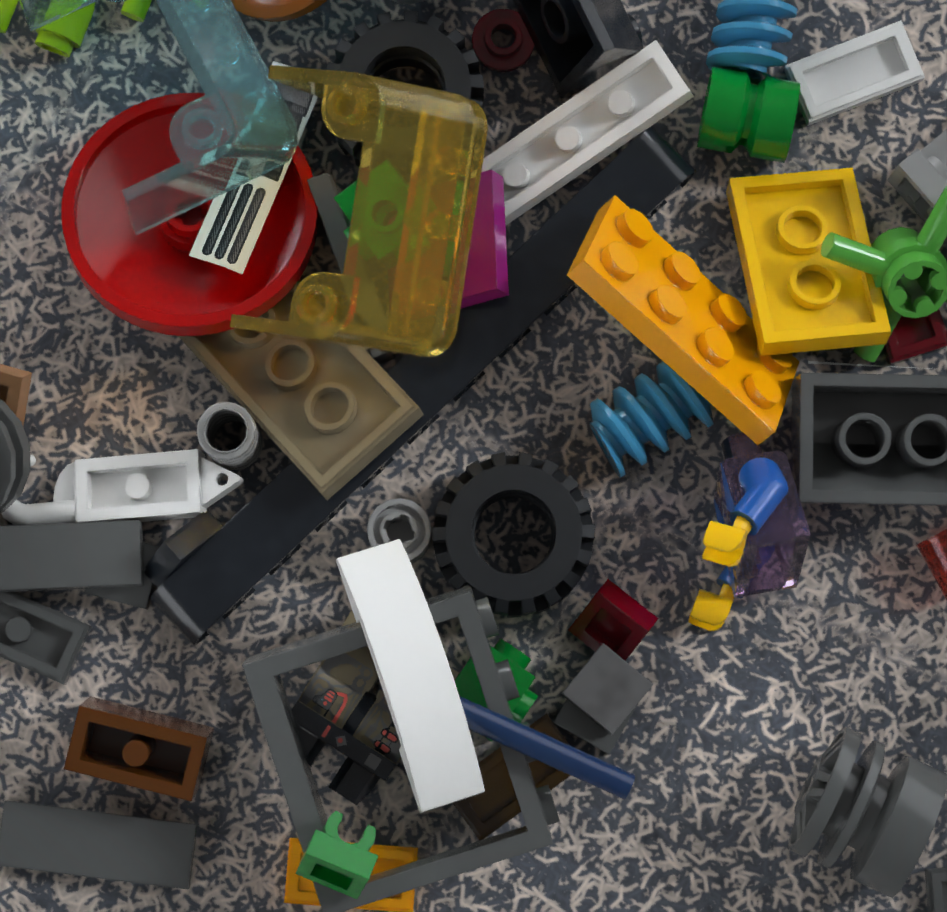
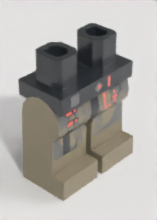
M352 610L342 626L356 622ZM368 646L322 660L299 700L291 710L310 768L326 744L347 757L328 787L355 805H358L375 788L380 779L386 782L402 759L399 752L401 743L384 692L379 690L377 695L371 692L379 677ZM450 667L455 681L459 672Z

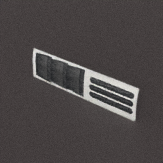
M275 61L272 62L189 256L243 274L323 87L325 78L302 69Z

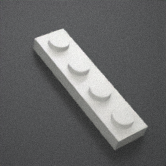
M655 40L452 181L491 169L503 176L505 224L507 225L689 101L694 95L657 40Z

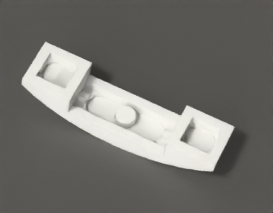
M397 539L337 558L336 563L356 623H361L401 743L399 752L420 814L484 793L485 789L475 748L457 687L430 609L401 540Z

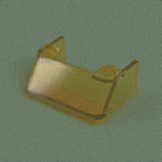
M270 65L269 79L322 98V118L332 134L348 141L363 142L343 274L317 272L307 276L300 282L292 297L289 321L232 314L230 327L285 339L428 358L443 353L452 344L458 328L488 131L485 112L475 101L448 91L356 72Z

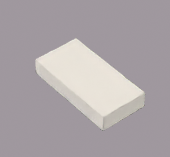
M902 21L895 22L787 64L784 67L788 81L800 83L798 105L807 126L922 82L925 78Z

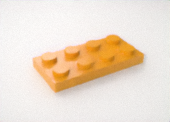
M614 195L598 210L567 276L756 445L761 444L776 432L799 361L792 353L760 356L753 319L747 315L742 304L732 295L723 293L707 279L690 256L675 250L655 232L649 220L641 212L630 209Z

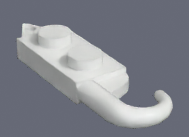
M199 449L78 459L68 464L59 474L54 487L53 502L23 504L16 500L1 514L4 519L13 525L126 520L148 522L195 518L202 512L206 513L208 507L243 484L244 479L206 460L205 454ZM30 454L31 467L36 463V458L32 454ZM228 476L227 484L221 486V479Z

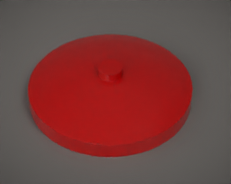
M177 93L152 98L122 111L106 122L92 135L75 158L68 173L62 197L61 220L64 239L72 264L84 286L97 301L119 318L137 327L165 335L202 336L216 334L237 328L263 315L280 302L298 282L312 255L318 230V209L307 182L308 179L313 178L306 157L298 145L243 274L189 256L253 106L230 97L208 93Z

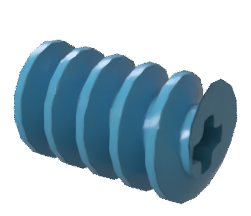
M782 0L722 1L718 4L716 17L722 24L714 27L711 35V41L718 48L708 52L706 65L710 70L712 67L745 72L748 74L751 83L759 84L766 76L775 78L766 73L767 67L785 66L788 57L771 49L772 43L790 42L793 35L789 30L776 25L777 19L795 18L798 9Z
M663 361L656 366L659 385L647 375L641 373L634 379L637 397H634L625 388L618 386L612 391L615 410H612L598 398L590 404L593 421L589 424L602 452L619 478L625 476L622 457L628 453L642 466L648 463L645 450L646 442H652L663 453L669 451L667 437L669 429L675 430L685 440L692 438L689 424L690 417L695 416L708 428L714 425L711 411L712 404Z

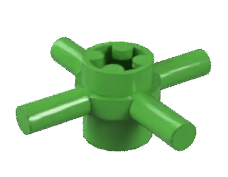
M947 186L941 193L919 233L914 229L905 227L889 229L879 235L870 247L831 232L822 243L821 255L823 257L872 275L876 288L881 287L891 334L901 316L909 318L925 317L937 311L944 302L947 303V261L939 250L947 237ZM885 344L854 347L853 350L862 359L875 362Z

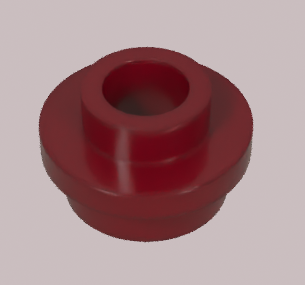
M496 9L486 13L476 23L472 34V47L478 60L488 69L497 72H509L520 68L529 60L534 49V43L519 12L511 9ZM501 29L509 30L515 36V42L508 48L495 46L491 37L496 31Z

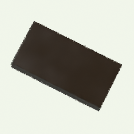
M547 713L530 725V728L568 744ZM501 747L478 763L485 792L453 803L479 841L485 839L521 812ZM538 760L528 763L536 788L548 784L551 791L571 776Z

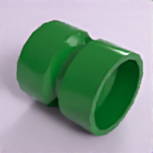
M712 67L704 100L697 147L732 153L738 145H743L749 157L785 163L797 114L800 83L766 76L758 85L751 84L749 76L745 72Z

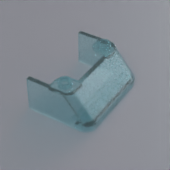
M19 0L25 21L31 32L98 1ZM106 0V1H110V2H122V1H126V0ZM156 0L205 95L182 106L171 120L169 128L170 140L180 163L122 190L130 224L136 235L284 165L292 158L298 144L296 121L231 0Z

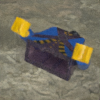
M743 432L733 434L721 443L725 460L720 462L714 493V506L718 522H709L703 538V544L706 547L702 554V559L725 565V568L716 579L717 584L722 588L719 595L699 589L688 619L690 624L708 631H717L723 626L729 615L733 600L736 597L741 599L748 595L797 588L811 536L786 454L779 450L762 453L761 445H756Z

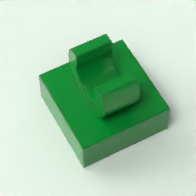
M335 811L328 818L322 832L317 829L315 830L295 874L358 899L371 876L378 855L369 852L376 838V829L371 825H367L359 842L354 844L347 843L341 840L338 835V827L343 814Z

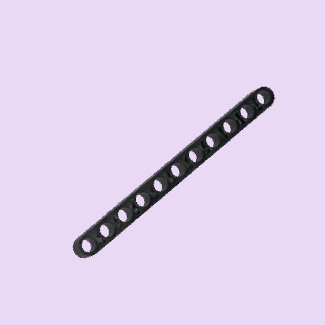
M653 126L642 132L507 259L508 296L451 311L387 372L419 406L424 414L419 420L328 501L291 462L166 579L153 593L150 600L193 646L200 643L209 635L207 630L221 617L226 619L256 591L253 587L267 573L273 575L302 547L299 543L314 529L318 532L348 504L346 499L358 487L362 486L364 489L394 460L392 456L406 442L410 445L440 417L437 413L452 399L456 402L486 374L483 370L497 356L503 358L531 331L529 327L543 313L547 316L577 288L574 285L575 282L567 276V273L598 210L607 201L616 195L630 209L641 212L649 220L667 203L665 200L667 196L678 185L683 188L697 171Z

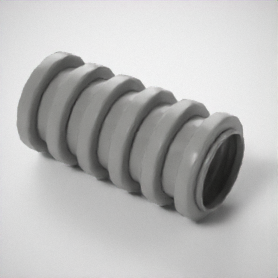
M220 402L210 406L201 415L197 424L196 434L200 446L216 464L225 469L240 470L249 467L258 459L262 451L263 437L260 428L245 408L232 402ZM230 422L245 424L247 428L246 437L241 445L230 451H219L215 448V435L219 428Z

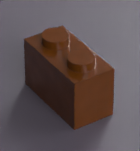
M90 696L79 705L64 769L192 801L200 788L214 727Z

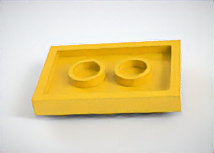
M853 168L729 178L726 195L760 356L887 344L891 328L881 287L876 288L871 274L821 255L822 243L831 232L871 247Z

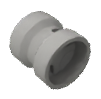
M402 498L387 500L377 506L369 517L367 534L371 547L400 539L411 564L421 559L430 548L432 539L430 520L423 508L415 502Z

